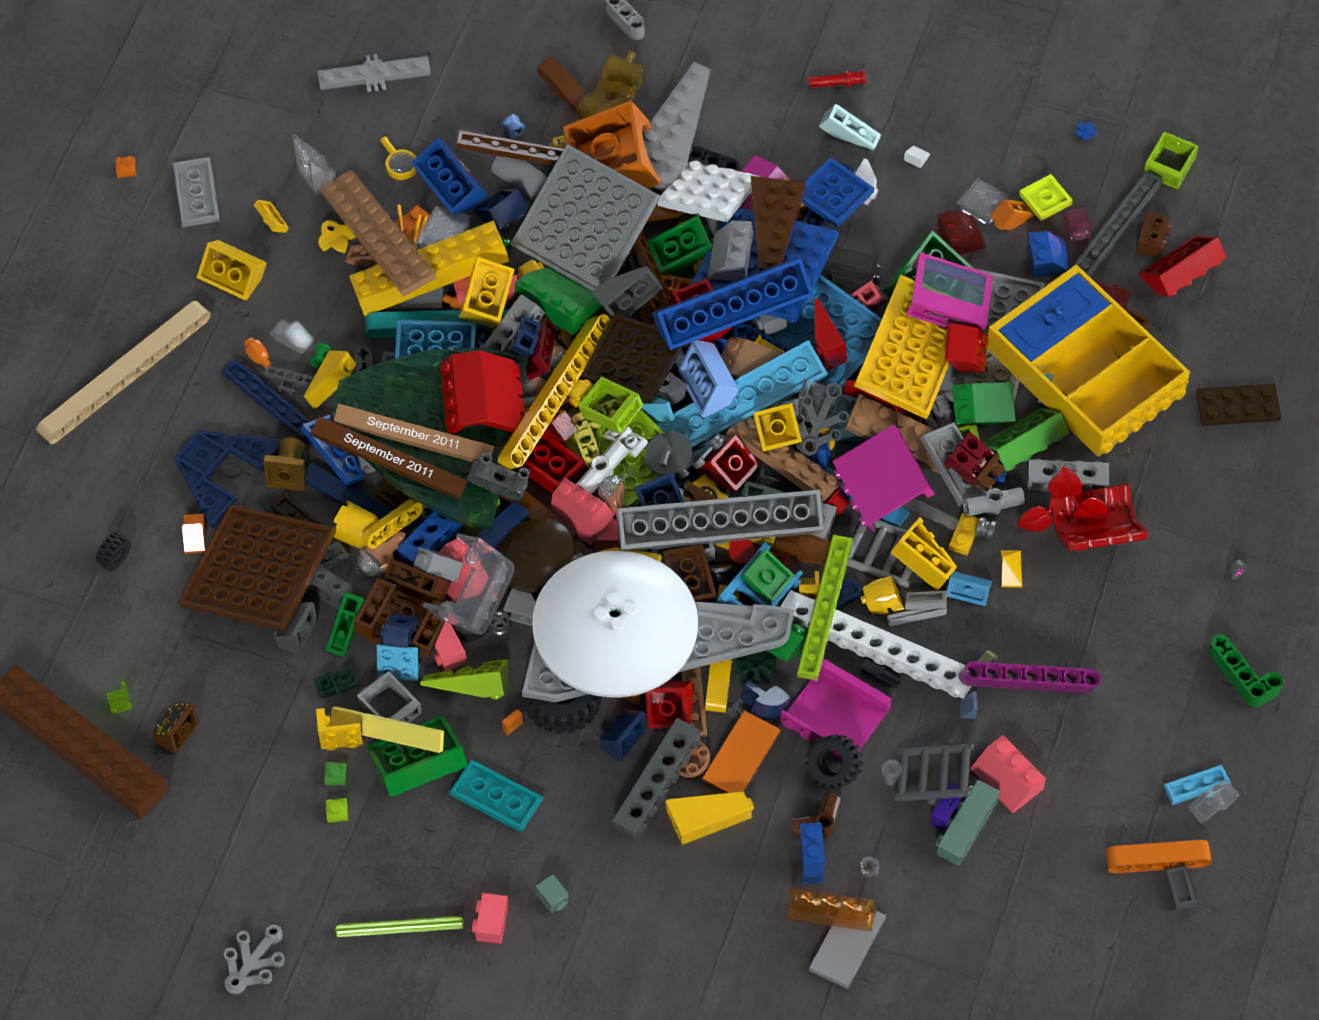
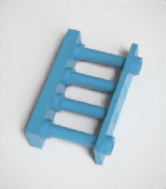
M765 542L715 603L743 605L733 595L736 591H742L758 605H769L759 594L747 586V583L740 576L765 548L770 550L771 546ZM801 570L769 606H777L791 588L795 590L802 582L799 579L803 574Z

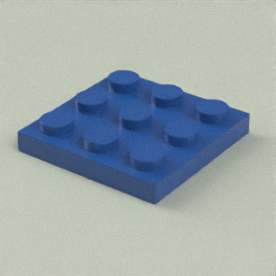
M830 157L805 181L806 191L802 203L838 228L874 193L875 188Z

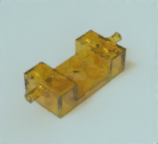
M629 51L626 58H620L612 54L608 56L602 66L601 80L592 95H585L578 107V121L634 98L644 81V66L632 62L636 56L634 51ZM609 96H613V97H615L616 99L610 101V100H607L606 98L609 97Z

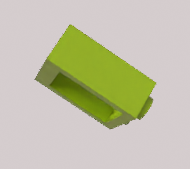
M1163 132L1145 163L1143 175L1148 171L1163 179V184L1178 190L1196 159L1198 146L1173 134ZM1164 148L1188 158L1180 172L1156 162Z
M601 377L592 386L589 393L582 398L578 406L584 418L620 435L643 407V403L639 394ZM607 394L624 401L611 418L594 410Z

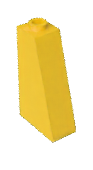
M744 792L677 798L665 801L666 812L682 845L751 819L752 810L754 809L751 799L746 798Z

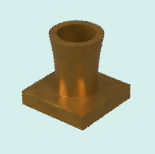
M284 438L279 443L278 456L265 455L266 487L306 491L305 459H302L306 453V446L302 441L296 438Z

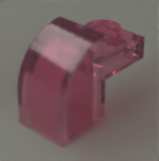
M1085 207L1062 212L1065 227L1071 241L1091 238L1090 230L1095 229L1093 222H1088Z

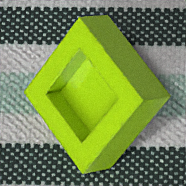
M347 798L326 800L327 822L349 820Z

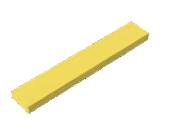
M336 706L331 708L332 726L359 723L361 734L364 736L438 753L443 751L444 731Z

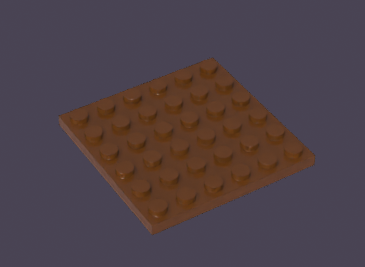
M230 505L178 604L183 608L285 631L336 530L331 526Z

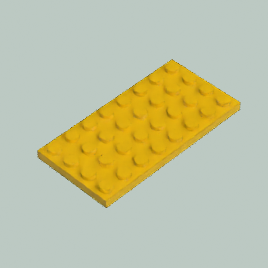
M900 275L854 386L927 419L949 365L945 360L947 328L906 315L907 308L912 300L915 281ZM922 284V288L940 293Z

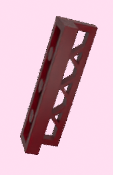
M544 314L539 322L541 324L537 334L539 338L530 355L527 378L529 380L550 370L557 327L552 323L547 314Z

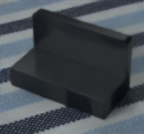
M734 561L708 562L714 588H719V585H729L740 572L739 563Z

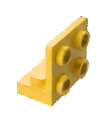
M316 709L321 749L355 748L363 744L359 723L332 726L330 715L326 716L325 709Z

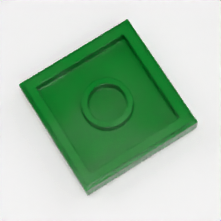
M765 548L740 577L770 605L795 575Z

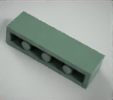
M977 780L974 786L970 785L968 788L970 789V796H967L965 802L961 801L956 809V817L954 819L950 818L946 825L947 831L945 835L941 834L935 845L938 847V856L957 866H960L999 801L1000 791L980 780Z

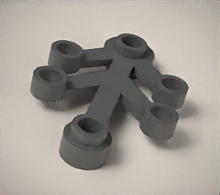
M832 382L826 385V397L818 416L812 404V397L803 395L800 398V403L805 407L812 424V430L809 434L804 424V415L800 413L795 414L796 417H802V421L797 424L802 437L799 448L804 455H814L817 453L820 445L830 441H838L841 438V432L837 429H832L827 435L817 438L820 430L840 422L845 423L849 419V414L846 411H839L835 416L825 419L833 399L838 398L842 393L841 386L837 383ZM831 387H835L836 392L834 394H830L829 389ZM805 397H808L810 399V402L807 405L803 403V399ZM841 413H845V420H840L839 416ZM834 431L838 433L836 439H833L831 436ZM807 442L812 443L811 449L806 448L805 445Z
M716 432L698 445L699 450L693 451L689 464L679 473L673 474L674 478L678 476L680 479H684L690 473L688 468L692 464L696 469L703 466L706 462L703 458L712 449L716 451L722 447L725 437Z

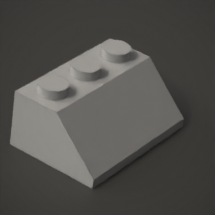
M731 221L715 233L708 280L736 281L747 277L754 238L752 221Z

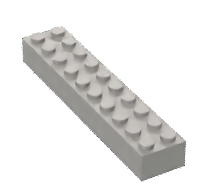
M820 490L629 507L616 510L620 551L821 533L824 530Z

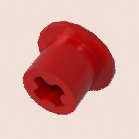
M838 489L826 503L837 507V515H840L850 504V501L840 494L842 489Z
M749 540L732 541L728 550L731 559L739 564L749 562L755 553L754 545Z

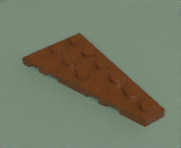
M750 176L759 271L783 263L806 191V182Z

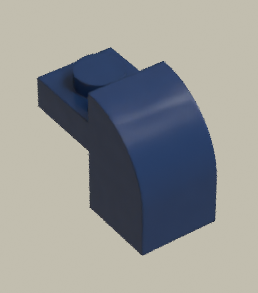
M523 316L511 340L509 350L528 358L532 354L539 338L537 334L541 324Z
M749 680L744 684L740 698L752 707L750 714L760 719L770 720L780 716L782 710L786 711L791 696L777 685H774L765 692Z

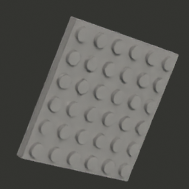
M567 144L512 240L511 245L593 292L604 281L617 275L661 196Z

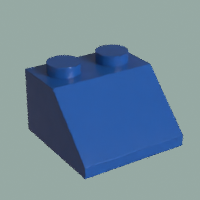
M1048 231L1028 233L1027 252L1032 278L1062 275L1070 269L1065 240Z

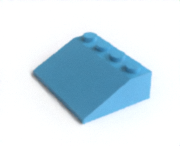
M397 320L395 368L440 369V363L452 354L475 351L476 322Z

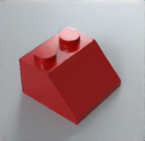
M949 323L947 325L945 360L964 375L984 372L987 362L988 335L976 327Z
M667 681L659 687L645 692L649 728H671L676 718L688 724L691 723L694 704L692 681Z

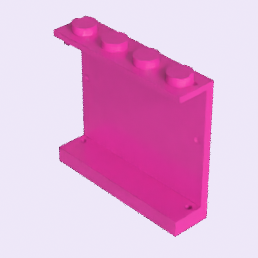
M894 424L833 461L836 467L834 473L839 480H843L844 484L842 487L844 491L853 498L850 501L856 511L859 510L862 515L859 517L864 527L868 526L872 531H875L874 522L920 494L924 493L928 498L935 494L900 430Z
M823 658L818 681L810 680L788 711L782 710L781 722L786 728L797 731L804 739L812 740L813 742L833 734H838V736L845 735L847 736L846 739L851 738L854 740L853 745L858 744L860 748L857 751L859 752L890 710L892 699ZM832 749L829 750L830 752L834 753L839 760L842 761V757L837 751Z

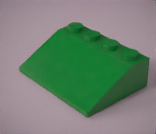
M932 230L919 240L882 291L891 298L900 275L915 281L917 268H914L913 265L920 252L962 266L973 267ZM924 271L923 285L952 298L964 284Z
M551 267L529 272L514 283L515 300L520 295H523L537 304L548 315L552 323L572 335L577 333L589 318L596 317L605 310L591 293V290Z
M443 715L419 724V726L444 731L443 751L440 753L385 740H379L366 745L379 777L390 797L400 795L407 790L420 787L422 784L440 779L442 776L457 772L468 766L463 748Z

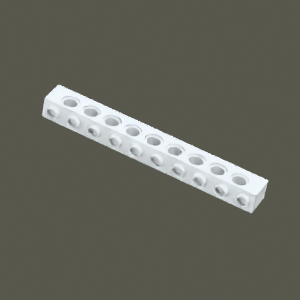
M790 590L781 607L794 609L792 624L804 627L806 629L805 632L808 633L816 601ZM835 610L828 638L829 641L836 643L843 649H850L861 657L866 656L873 659L877 664L889 666L898 673L903 672L916 681H923L935 689H942L953 697L964 699L971 686L962 684L958 677L959 672L965 665ZM968 671V674L974 677L973 673Z

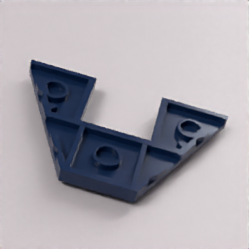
M198 430L174 457L180 473L212 529L223 518L229 506L236 503L237 497L208 478L230 453L262 472L264 470L265 455L276 456L279 453L280 440L265 439L261 436L254 438L251 435L241 434L231 436L224 435L222 432L210 433Z

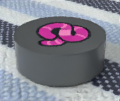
M1237 560L1229 566L1227 575L1232 580H1235L1244 574L1247 565L1242 560Z

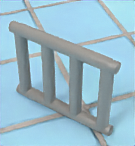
M880 520L874 522L873 526L879 528L864 562L861 563L852 559L867 528L860 522L853 537L847 566L879 578L892 576L895 584L908 588L912 570L906 566L901 577L891 574L890 571L896 560V557L891 553L882 570L871 566L886 532L898 535L892 547L893 550L908 530Z

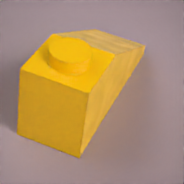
M329 350L304 394V398L312 408L316 409L351 375L357 363L347 351Z

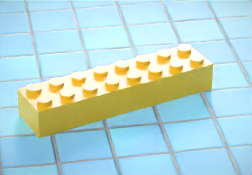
M494 221L418 249V253L435 272L437 278L405 296L400 294L378 265L357 272L349 277L364 316H366L368 313L378 312L471 276L477 257L498 264L508 262L509 258Z

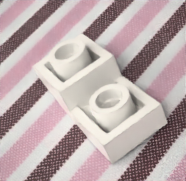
M628 426L620 435L611 430L604 434L605 438L610 442L619 441L628 449V454L634 457L648 444L644 437L632 432Z

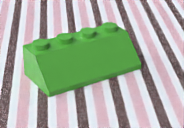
M1041 407L983 443L994 454L1001 457L998 462L1005 468L1004 471H1011L1018 463L1031 459L1033 454L1045 451L1050 444L1063 440L1064 436L1069 434L1061 412Z

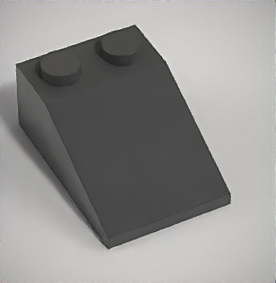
M645 266L610 278L591 293L612 318L615 313L630 317L661 291L663 287L650 269Z

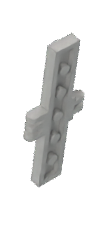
M373 54L374 60L372 61L370 60V55H366L367 61L363 62L364 65L319 70L320 90L366 84L368 92L372 91L371 86H374L375 91H379L378 85H381L383 91L386 90L385 81L431 75L428 56L382 62V59L378 60L377 54Z

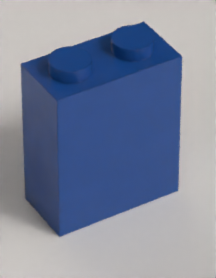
M821 822L800 824L799 854L802 884L824 883L825 855Z

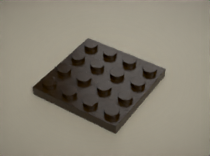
M615 313L581 374V378L595 384L601 377H604L639 394L642 401L653 403L683 346L669 350L657 327Z

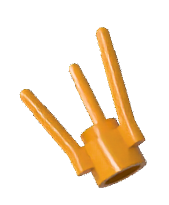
M397 205L399 229L404 234L401 205ZM419 214L414 233H406L405 236L416 250L428 219L427 215L424 216L421 223L422 215Z

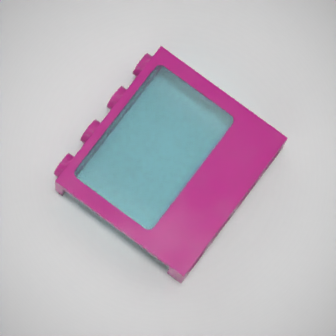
M920 252L913 265L917 269L912 300L907 308L906 315L946 328L949 323L976 327L984 331L987 326L993 275Z

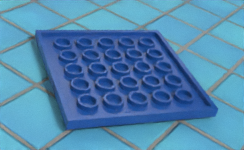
M738 208L728 222H722L719 230L731 221H752L754 238L747 274L749 276L760 272L754 211ZM799 221L795 222L783 263L794 258H801L812 290L839 236L838 231ZM712 249L706 253L691 285L708 279ZM709 280L713 289L734 282ZM809 297L766 313V315L797 322Z

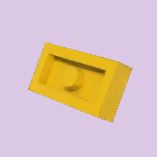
M962 513L948 550L968 556L980 519L966 516Z

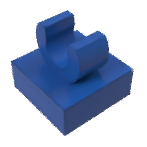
M830 442L820 445L817 453L810 456V460H819L820 467H828L831 458Z

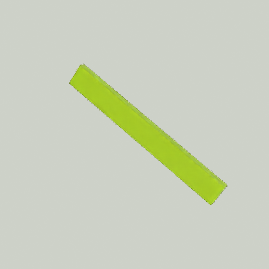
M837 535L832 537L797 677L818 681L853 538Z

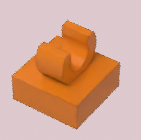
M134 156L115 158L117 178L136 176Z

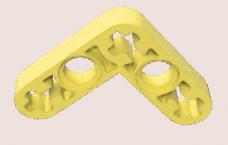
M613 399L598 405L594 410L611 418L616 412L615 407H620L623 401ZM580 412L571 418L570 424L585 463L592 466L593 459L601 456L592 430L601 425L592 421L589 423L588 419L584 418ZM579 421H582L581 426H578ZM584 436L591 437L588 443L581 442ZM587 449L592 450L594 458H590V454Z

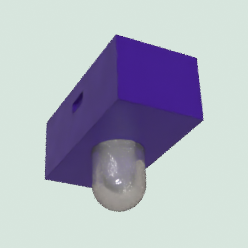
M950 782L947 790L959 789V785ZM965 797L927 800L930 805L936 807L931 815L930 824L946 831L948 821L955 816L959 803L963 802Z

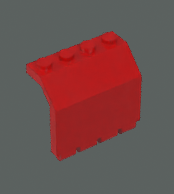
M479 350L452 354L440 363L445 422L448 434L454 435L466 426L480 424L512 433L515 432L524 418L525 411L522 398V383L519 381L521 380L520 366L516 365L514 360Z
M1129 484L1080 491L1077 495L1073 496L1079 505L1087 498H1098L1106 504L1109 511L1108 515L1102 520L1090 524L1078 522L1073 517V512L1077 508L1073 505L1069 496L1065 499L1054 498L1051 511L1058 540L1068 551H1080L1090 547L1098 548L1108 546V544L1116 545L1128 543V541L1146 540L1148 538L1147 529L1136 520Z

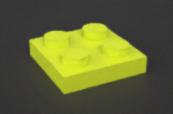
M1051 174L1021 189L1019 192L1021 198L1040 221L1071 206L1073 202L1071 197Z

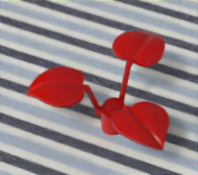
M1063 466L1048 484V490L1051 493L1048 510L1046 511L1041 506L1027 510L1018 519L1017 526L1032 532H1040L1050 527L1053 520L1049 514L1052 511L1055 497L1065 499L1069 496L1073 505L1077 508L1073 512V517L1081 523L1090 524L1098 522L1105 518L1109 511L1106 504L1098 498H1087L1079 505L1073 496L1082 490V482L1071 469Z

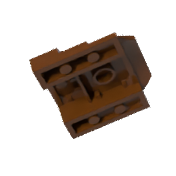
M377 578L354 620L353 630L375 645H383V638L380 637L381 627L385 625L386 620H389L392 614L417 617L416 634L408 647L418 648V658H429L453 606L442 603L437 598L411 590L401 584H392Z

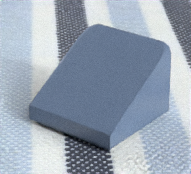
M973 691L960 700V718L975 719L978 706L977 693Z

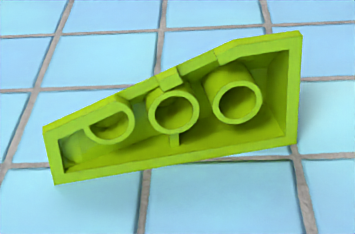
M509 660L484 662L482 666L475 669L465 666L457 670L456 673H453L452 670L428 674L422 678L420 683L422 686L483 698L499 699L509 689Z

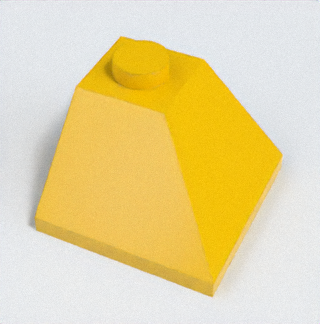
M792 403L753 413L763 452L802 442Z

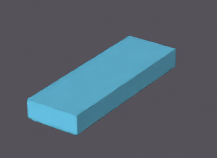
M1219 765L1166 783L1163 788L1171 804L1174 805L1229 786L1230 780L1223 766Z

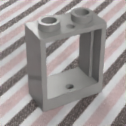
M389 671L384 675L378 676L373 684L361 689L357 695L359 706L367 714L380 716L369 703L390 687L407 705L389 719L410 723L422 714L421 704Z

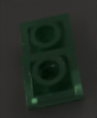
M352 665L335 674L330 671L313 679L320 698L341 694L361 685L355 668Z

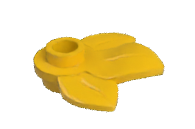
M327 220L321 226L322 234L319 238V246L323 252L332 247L338 252L345 253L348 240L355 239L356 237L346 225H339L336 221ZM331 226L334 228V230L329 231L327 228Z

